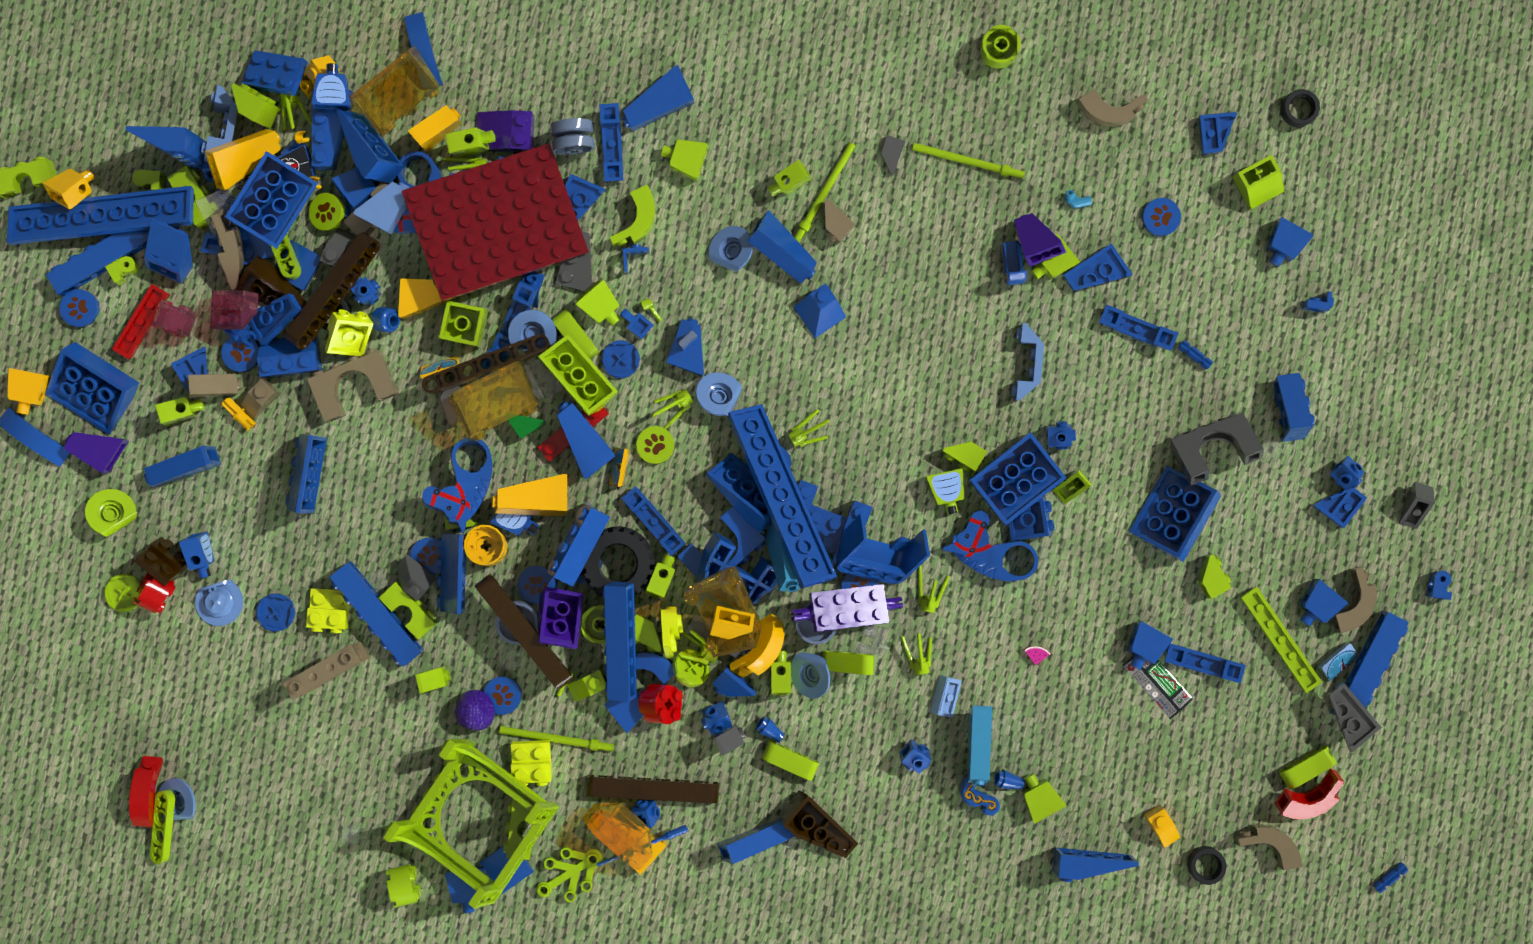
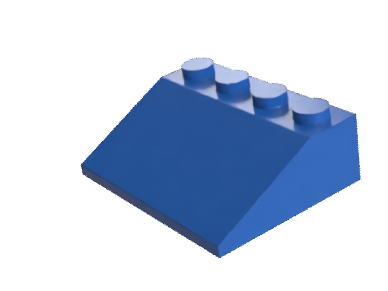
M126 126V131L178 159V161H182L185 165L191 166L192 169L201 170L203 163H206L204 162L205 154H201L203 142H207L186 127Z
M266 151L225 218L278 249L318 183Z
M74 342L61 349L45 395L110 435L133 400L139 382Z
M1029 432L970 477L968 481L1006 526L1064 481L1066 476L1034 435Z
M300 434L295 442L297 453L292 460L294 471L293 475L289 478L290 494H287L285 502L288 505L287 510L295 513L315 512L327 438Z
M1166 465L1129 532L1164 553L1184 562L1220 500L1221 495L1218 490L1201 482L1190 486L1183 473Z
M585 502L578 510L574 523L568 528L567 536L564 542L559 545L558 553L551 560L547 572L554 578L574 586L610 517Z
M442 534V538H438V549H442L441 557H438V568H441V576L437 577V588H441V594L437 595V607H440L441 612L462 614L465 611L466 553L464 550V540L467 534Z

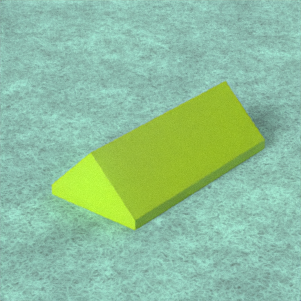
M569 334L538 356L541 362L588 416L600 411L618 393Z

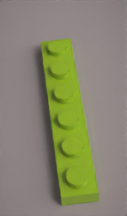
M1255 586L1240 596V599L1304 693H1308L1321 684L1322 681L1259 588Z

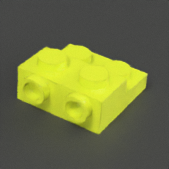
M340 309L338 312H332L327 328L330 333L325 351L331 354L363 356L374 323L364 312L359 311L357 314H350L343 309Z
M311 588L306 627L311 628L312 632H323V628L330 629L331 633H342V629H348L349 605L343 599L344 594L340 590Z
M670 606L661 610L663 649L666 659L674 658V652H677L676 640H680V633H684L681 615L677 614L676 607Z
M550 740L512 741L511 775L526 786L528 783L545 786L548 782H551Z

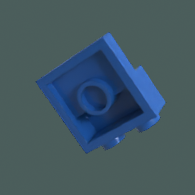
M1046 497L1040 498L1009 523L1011 541L1052 535L1055 525L1054 521L1049 518L1052 506Z

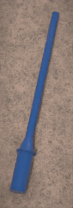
M685 824L671 831H666L663 836L598 862L597 866L599 867L662 840H671L674 837L689 832L687 825Z

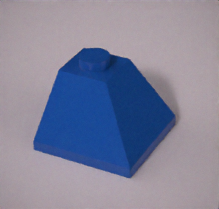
M826 283L794 306V309L814 338H817L846 318L840 304Z
M728 665L712 683L715 686L713 690L720 696L723 694L727 697L754 696L757 691L744 678L731 671Z

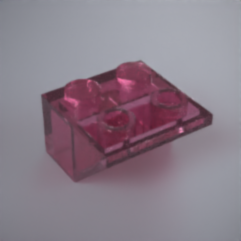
M212 290L210 329L243 330L257 314L258 293L236 290Z

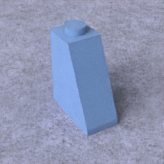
M391 182L358 207L353 214L392 235L407 207L402 190L410 187L402 182L398 184Z

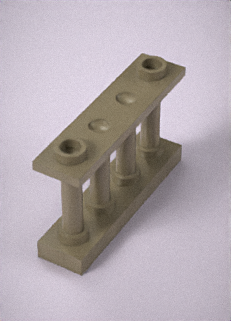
M362 641L354 645L350 644L285 681L283 685L291 699L294 700L301 695L308 694L371 657Z

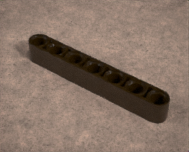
M365 232L356 236L285 333L287 341L301 350L310 345L330 318L332 312L336 310L380 250L379 241Z
M543 334L534 335L428 375L422 380V388L429 394L441 393L541 355L550 348V341ZM544 339L546 340L545 347L537 348V341ZM521 346H527L528 352L525 355L518 354V349ZM503 353H509L510 358L507 362L500 361V356ZM485 360L491 361V366L488 369L482 368V363ZM471 366L473 373L470 376H465L464 369ZM453 373L455 375L454 381L447 383L446 376ZM431 380H435L437 384L433 390L428 389V383Z
M491 574L474 585L558 691L574 679L549 645L538 643L537 630Z
M587 775L586 796L718 803L720 783L713 782L712 784L709 781L690 782V780L676 779L671 781V779L658 778L652 780V778L640 777L632 779V777L623 776L613 778V776L605 775L594 777V775Z

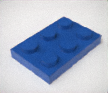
M254 50L241 83L257 90L295 96L308 62L304 58Z

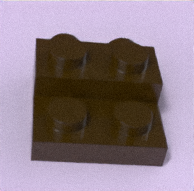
M162 536L154 541L146 551L137 556L134 561L164 586L183 573L188 567L183 552L174 547L171 540H166Z

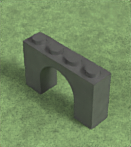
M1243 412L1232 414L1221 421H1213L1208 426L1195 428L1187 434H1179L1171 439V450L1190 486L1209 478V469L1199 451L1209 441L1223 440L1230 443L1236 449L1244 465L1263 458L1264 449Z

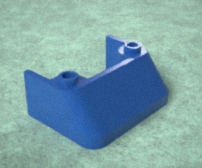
M860 513L844 530L836 561L837 569L843 573L889 584L902 583L930 557L926 530L920 531L913 539L900 537L892 544L867 539L864 514Z

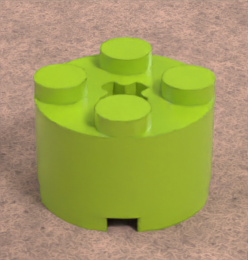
M996 25L984 35L980 44L982 60L992 68L1002 69L1008 67L1014 62L1020 51V37L1010 26Z
M598 604L589 608L582 616L581 631L584 637L592 643H606L604 628L597 627V620L605 621L603 616L605 604Z
M407 864L387 869L386 875H390V880H387V887L391 902H395L393 907L417 903L422 892L420 884L416 885L415 882L418 876L416 866Z

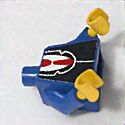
M298 131L295 133L294 139L280 152V156L277 158L318 183V180L321 178L316 176L315 169L312 167L309 149L305 144L302 145L309 142V138H303V134L306 133L305 131ZM321 185L316 186V189L322 188Z

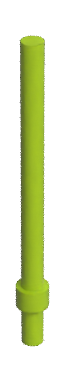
M849 142L805 219L801 220L798 225L799 229L794 238L799 243L805 232H808L811 228L812 220L856 147L853 143Z
M914 143L912 149L998 172L1005 177L1009 175L1023 179L1025 171L1010 168L1011 166L1006 164L1002 166Z
M500 726L499 734L536 740H550V742L590 748L592 751L604 750L613 752L614 744L599 742L600 740L597 739L585 740Z

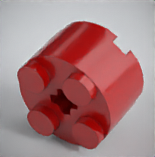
M147 573L136 591L139 593L138 598L133 597L132 603L152 613H161L166 604L164 603L166 597H170L175 590L174 579L164 586Z
M649 684L646 686L648 688L641 692L638 702L639 712L643 713L645 717L643 719L649 723L671 724L674 721L680 720L682 691L672 685Z

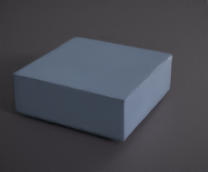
M692 330L678 344L685 350L698 336Z

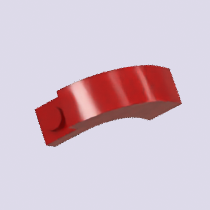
M143 756L139 768H135L129 796V813L133 826L152 827L155 788L163 765L162 757Z
M1330 768L1319 785L1313 790L1305 793H1296L1284 789L1274 804L1281 815L1292 819H1309L1319 816L1331 809L1340 800L1336 793L1341 789L1344 780L1336 770Z

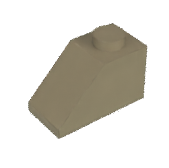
M828 198L825 200L826 237L833 243L835 241L840 243L855 227V224Z
M261 378L247 392L240 408H244V412L252 420H255L281 393L268 380Z

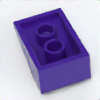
M532 111L477 112L476 128L485 132L492 130L495 134L496 140L495 142L488 143V151L520 153L533 149L535 116Z
M551 587L544 588L540 593L538 606V643L577 649L583 601L582 593Z

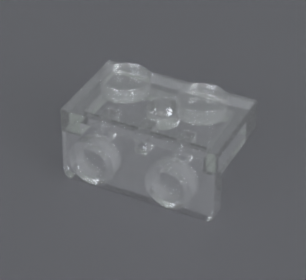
M540 359L524 364L525 375L533 385L532 391L539 400L546 399L565 390Z

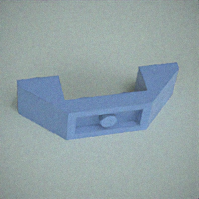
M217 85L216 92L212 91L210 103H214L213 111L225 113L223 123L227 124L226 129H222L220 138L208 136L207 143L203 142L201 154H205L204 151L233 140L238 110L235 102L220 85ZM206 155L204 157V162H208Z
M1022 323L1020 328L1016 329V339H1019V344L1034 345L1033 348H1030L1029 359H1032V367L1028 369V378L1031 379V382L1016 381L1015 385H1012L1011 396H1014V401L1021 400L1041 383L1044 343L1027 323Z

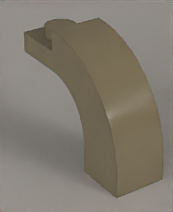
M1096 89L1081 97L1076 104L1091 121L1099 125L1115 127L1133 121L1136 118L1135 114L1145 108L1144 104L1148 99L1143 94L1125 106L1113 107L1105 103Z
M1363 567L1350 568L1355 587V598L1348 608L1339 611L1332 617L1334 629L1337 633H1344L1358 628L1367 621L1375 608L1377 600L1376 584H1367L1368 574Z
M1253 824V832L1251 830H1243L1239 832V835H1234L1235 843L1239 846L1257 843L1270 844L1276 852L1278 867L1282 870L1303 867L1301 856L1295 843L1286 834L1274 827Z

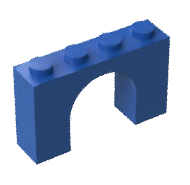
M731 507L720 517L734 532L738 540L737 553L728 562L735 566L738 563L743 565L751 558L749 554L754 549L757 552L765 545L763 542L765 537L747 523L734 507ZM692 543L677 557L697 578L703 554Z

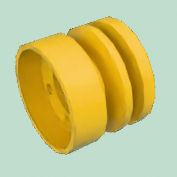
M480 525L468 532L464 540V550L472 562L482 567H492L499 564L506 556L508 544L505 536L497 528L490 525ZM485 542L492 545L488 552L482 549V546H485Z

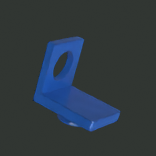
M635 244L630 245V248L623 249L625 274H628L627 255L650 253L649 247H641V245Z
M530 272L523 277L522 282L538 289L532 307L538 308L539 291L545 274Z

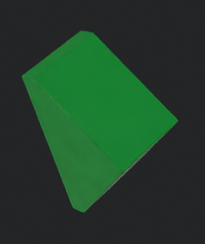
M506 413V418L522 440L546 425L545 420Z

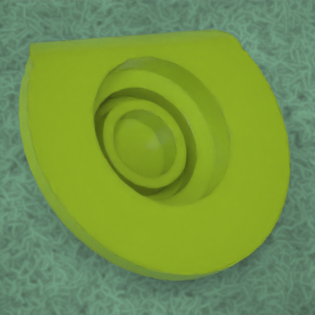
M105 489L95 493L88 500L85 507V518L88 525L94 531L108 537L125 528L137 518L136 506L131 497L126 493L116 489Z

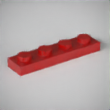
M151 284L112 350L131 360L170 294Z
M604 407L589 416L584 410L581 411L593 427L609 415ZM560 428L539 445L538 448L547 460L551 462L566 450L570 444L563 428Z

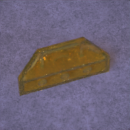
M621 802L595 803L582 817L588 828L622 861L640 871L653 856L650 828Z

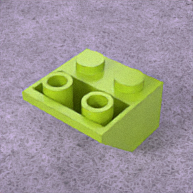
M233 83L231 87L238 113L260 125L271 128L281 108L275 105L276 101L243 83L240 86Z
M1272 154L1232 176L1250 210L1285 192L1281 170Z

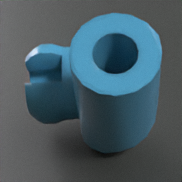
M1073 190L1065 192V202L1075 209L1092 205L1090 196L1079 198Z

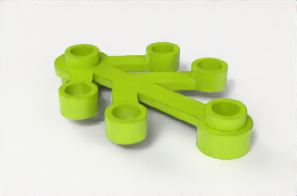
M568 846L564 847L560 852L563 859L572 857L583 860L578 864L555 860L553 857L546 858L544 861L546 869L557 868L565 870V872L549 882L541 881L536 888L537 894L540 897H548L553 888L571 878L564 898L570 903L575 901L580 871L587 868L586 877L581 884V889L584 892L591 891L594 870L598 867L597 863L603 861V855L599 850L590 849L585 853L572 850ZM568 850L570 852V855L565 856L563 854V851ZM595 856L596 862H591L590 857ZM552 860L554 865L548 866L547 861ZM584 883H589V884H590V888H589V889L584 888L583 884H584ZM541 887H546L547 892H541ZM572 893L574 895V898L569 899L567 897V894Z

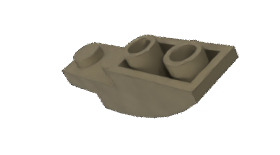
M219 209L211 215L212 227L216 228L218 243L223 247L218 253L217 260L225 272L224 278L226 283L233 290L237 287L243 273V243L238 225L230 227L228 219L225 218L224 209Z

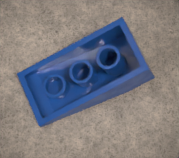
M338 107L336 111L354 163L360 170V175L365 179L391 183L404 168L403 164L364 114Z
M733 453L729 454L712 468L706 476L744 520L762 533L772 522L749 466Z
M1057 847L1054 850L1053 871L1064 882H1072L1073 879L1080 880L1139 866V862L1129 854Z

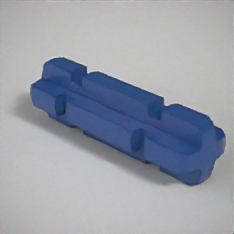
M1186 340L1179 344L1178 349L1180 351L1186 352L1188 357L1197 364L1200 363V366L1204 369L1210 368L1213 361L1208 357L1205 358L1202 352L1194 346L1191 347V344Z
M1401 862L1398 863L1395 869L1392 868L1381 877L1380 881L1377 880L1373 887L1377 892L1382 893L1386 890V886L1390 887L1401 878V874L1404 875L1408 872L1407 867Z

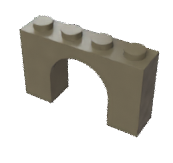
M372 349L365 352V356L360 358L358 356L349 358L347 360L348 363L343 365L337 363L330 366L328 371L323 372L320 370L311 374L312 377L307 380L324 422L329 423L346 416L338 396V386L342 378L351 372L364 373L369 378L376 397L380 401L399 394L382 351Z

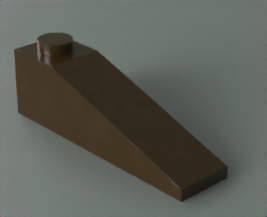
M259 255L246 267L235 289V292L255 304H258L260 301L269 305L272 301L286 294H294L301 309L307 304L275 266Z
M799 790L786 805L782 825L794 837L844 858H847L858 845V842L809 795Z

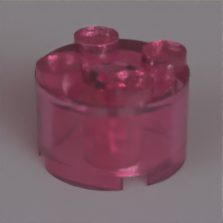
M161 300L157 305L151 326L155 329L162 327L165 333L189 338L197 317L196 313L187 306L180 305L178 308L169 301Z

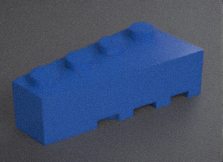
M349 90L352 106L355 94L351 90ZM312 105V167L317 171L336 170L345 136L336 111L337 109H314Z

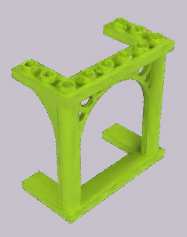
M449 739L441 746L442 751L439 754L441 758L446 760L444 769L435 776L432 787L424 792L423 800L414 807L411 812V818L409 820L391 822L387 826L386 834L383 838L387 842L403 841L421 849L476 890V893L468 903L475 909L496 902L560 806L555 802H547L476 749L474 747L476 743L472 740ZM462 764H466L469 768V774L466 778L460 772ZM474 771H479V775L475 776ZM455 774H456V776L458 777V779H457V781H456L455 783H453V782H452V779L455 778ZM472 780H482L494 784L530 811L525 821L532 825V827L495 882L455 852L445 840L441 829V811L445 800L456 787ZM433 807H436L435 814H429L430 811H433ZM433 818L435 825L432 828L424 827L423 822L425 819ZM436 831L437 837L435 838L434 834L430 835L429 833Z

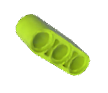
M567 308L552 319L564 337L569 334L589 359H592L599 353V350Z
M823 651V658L826 660L829 671L860 675L874 674V655Z
M772 740L768 741L761 757L763 760L804 779L813 780L820 764L818 761H812L801 753H794L792 749L781 744L776 745Z
M1328 745L1319 747L1318 751L1314 750L1303 756L1304 759H1298L1287 765L1286 769L1279 770V774L1289 790L1299 787L1337 764Z

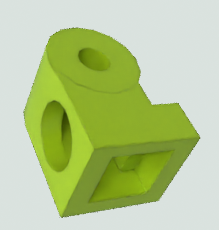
M137 170L134 172L132 180L135 185L143 189L150 187L151 190L164 189L165 174L160 171Z
M124 256L105 267L114 283L122 285L126 282L125 276L138 272L139 263L129 256Z

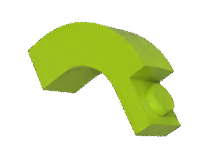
M647 184L630 192L637 207V216L629 228L610 237L614 247L617 245L618 247L625 246L631 238L634 244H637L650 232L655 220L656 207Z

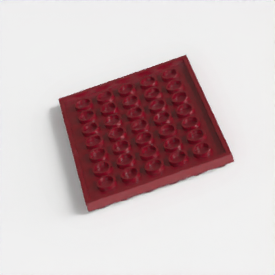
M550 143L402 190L442 302L589 253Z

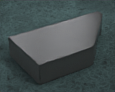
M887 135L881 156L886 163L890 175H894L905 141Z

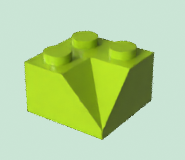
M447 301L439 339L481 348L488 310Z

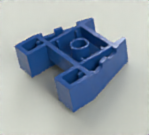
M800 480L798 484L799 490L826 551L833 554L831 563L834 565L837 561L844 530L860 513L864 514L866 526L873 507L854 500L847 518L812 505L819 486Z
M714 532L704 547L692 597L699 606L707 597L729 609L745 612L750 606L758 603L760 598L766 592L769 593L777 584L772 562L761 556L751 574L728 562L736 547L730 539Z

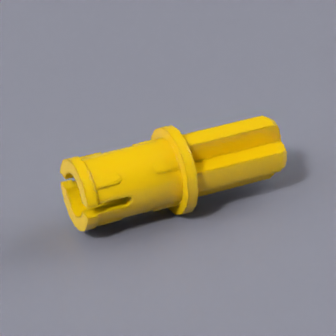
M230 397L221 403L233 416L232 419H236L246 431H249L251 427L256 425V422L244 412L245 409H241Z

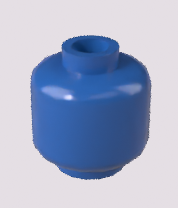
M379 307L373 311L371 321L374 323L373 328L375 330L390 333L398 328L400 317H398V312L393 308Z

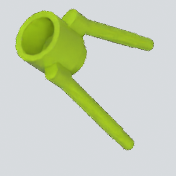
M280 93L283 130L287 131L286 110L291 129L295 128L291 110L297 107L296 104L299 105L312 127V119L302 104L300 96Z
M481 157L443 158V161L471 163L448 167V171L471 169L487 163L486 158L481 159Z
M686 389L683 391L678 390L675 393L654 400V403L674 398L675 401L653 413V417L675 405H678L679 408L683 406L664 426L665 429L672 425L686 410L691 408L689 404L693 403V399Z
M816 409L800 424L791 429L792 432L788 435L795 447L799 445L803 447L807 444L828 439L826 435L806 440L808 439L806 435L829 423V419L806 431L803 428L800 429L819 413V409Z
M922 566L918 567L919 598L917 604L921 605L920 610L935 613V609L938 608L940 599L948 584L949 575L946 576L937 598L934 596L937 585L936 579L933 581L930 595H925L923 598Z
M692 629L690 633L697 639L686 632L680 633L702 648L700 652L702 658L680 654L681 658L701 662L706 666L708 663L713 664L716 661L720 650Z
M917 633L919 657L915 658L914 662L904 636H901L900 638L910 663V669H914L915 675L930 673L932 637L928 638L926 659V657H923L921 634Z

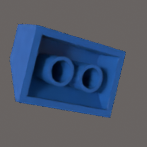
M318 334L310 345L303 350L298 349L285 338L273 339L268 345L260 344L257 355L259 377L267 379L314 373L322 370Z

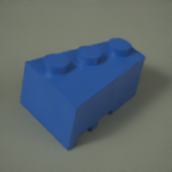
M1300 373L1277 376L1273 382L1276 407H1279L1282 417L1278 419L1279 425L1283 424L1285 435L1281 437L1282 442L1305 439L1315 424L1314 416L1310 414L1309 410L1310 400L1304 391L1305 381L1301 379Z

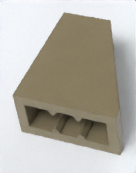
M236 374L188 375L189 398L237 395L238 390H241L240 378L237 379Z

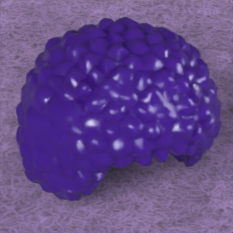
M476 689L465 692L456 703L454 710L457 723L470 731L487 729L492 724L495 716L491 698L484 692Z

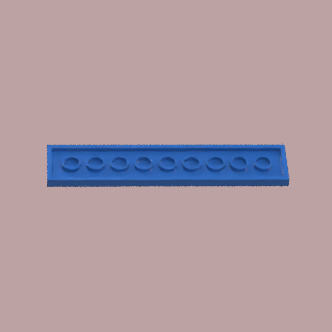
M184 186L84 198L70 210L56 201L10 206L8 209L7 243L16 245L149 230L152 219L163 221L171 227L193 225L194 188Z
M760 404L729 412L727 418L800 588L803 589L835 579L837 577L763 405Z

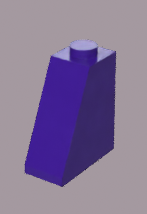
M1033 213L1022 215L1014 220L1023 253L1029 266L1067 253L1061 240Z
M73 432V434L66 438V444L63 449L99 472L109 473L129 441L121 438Z

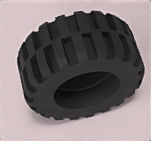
M622 526L606 528L603 530L582 569L583 578L589 588L599 596H603L604 586L610 582L634 583L635 596L642 592L649 584L654 572L655 561L652 548L644 536L631 528ZM613 545L626 546L633 552L636 558L634 573L623 581L608 579L600 569L602 553Z

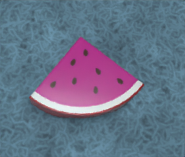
M1029 646L1023 649L1035 665L1051 654L1047 649L1040 646Z

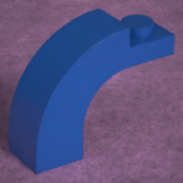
M650 651L636 652V670L646 669L653 672L663 684L674 676L673 662L666 659L665 656Z

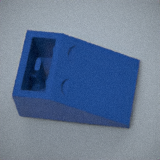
M152 219L144 256L146 268L182 284L193 268L188 234L181 229L169 226L163 221Z

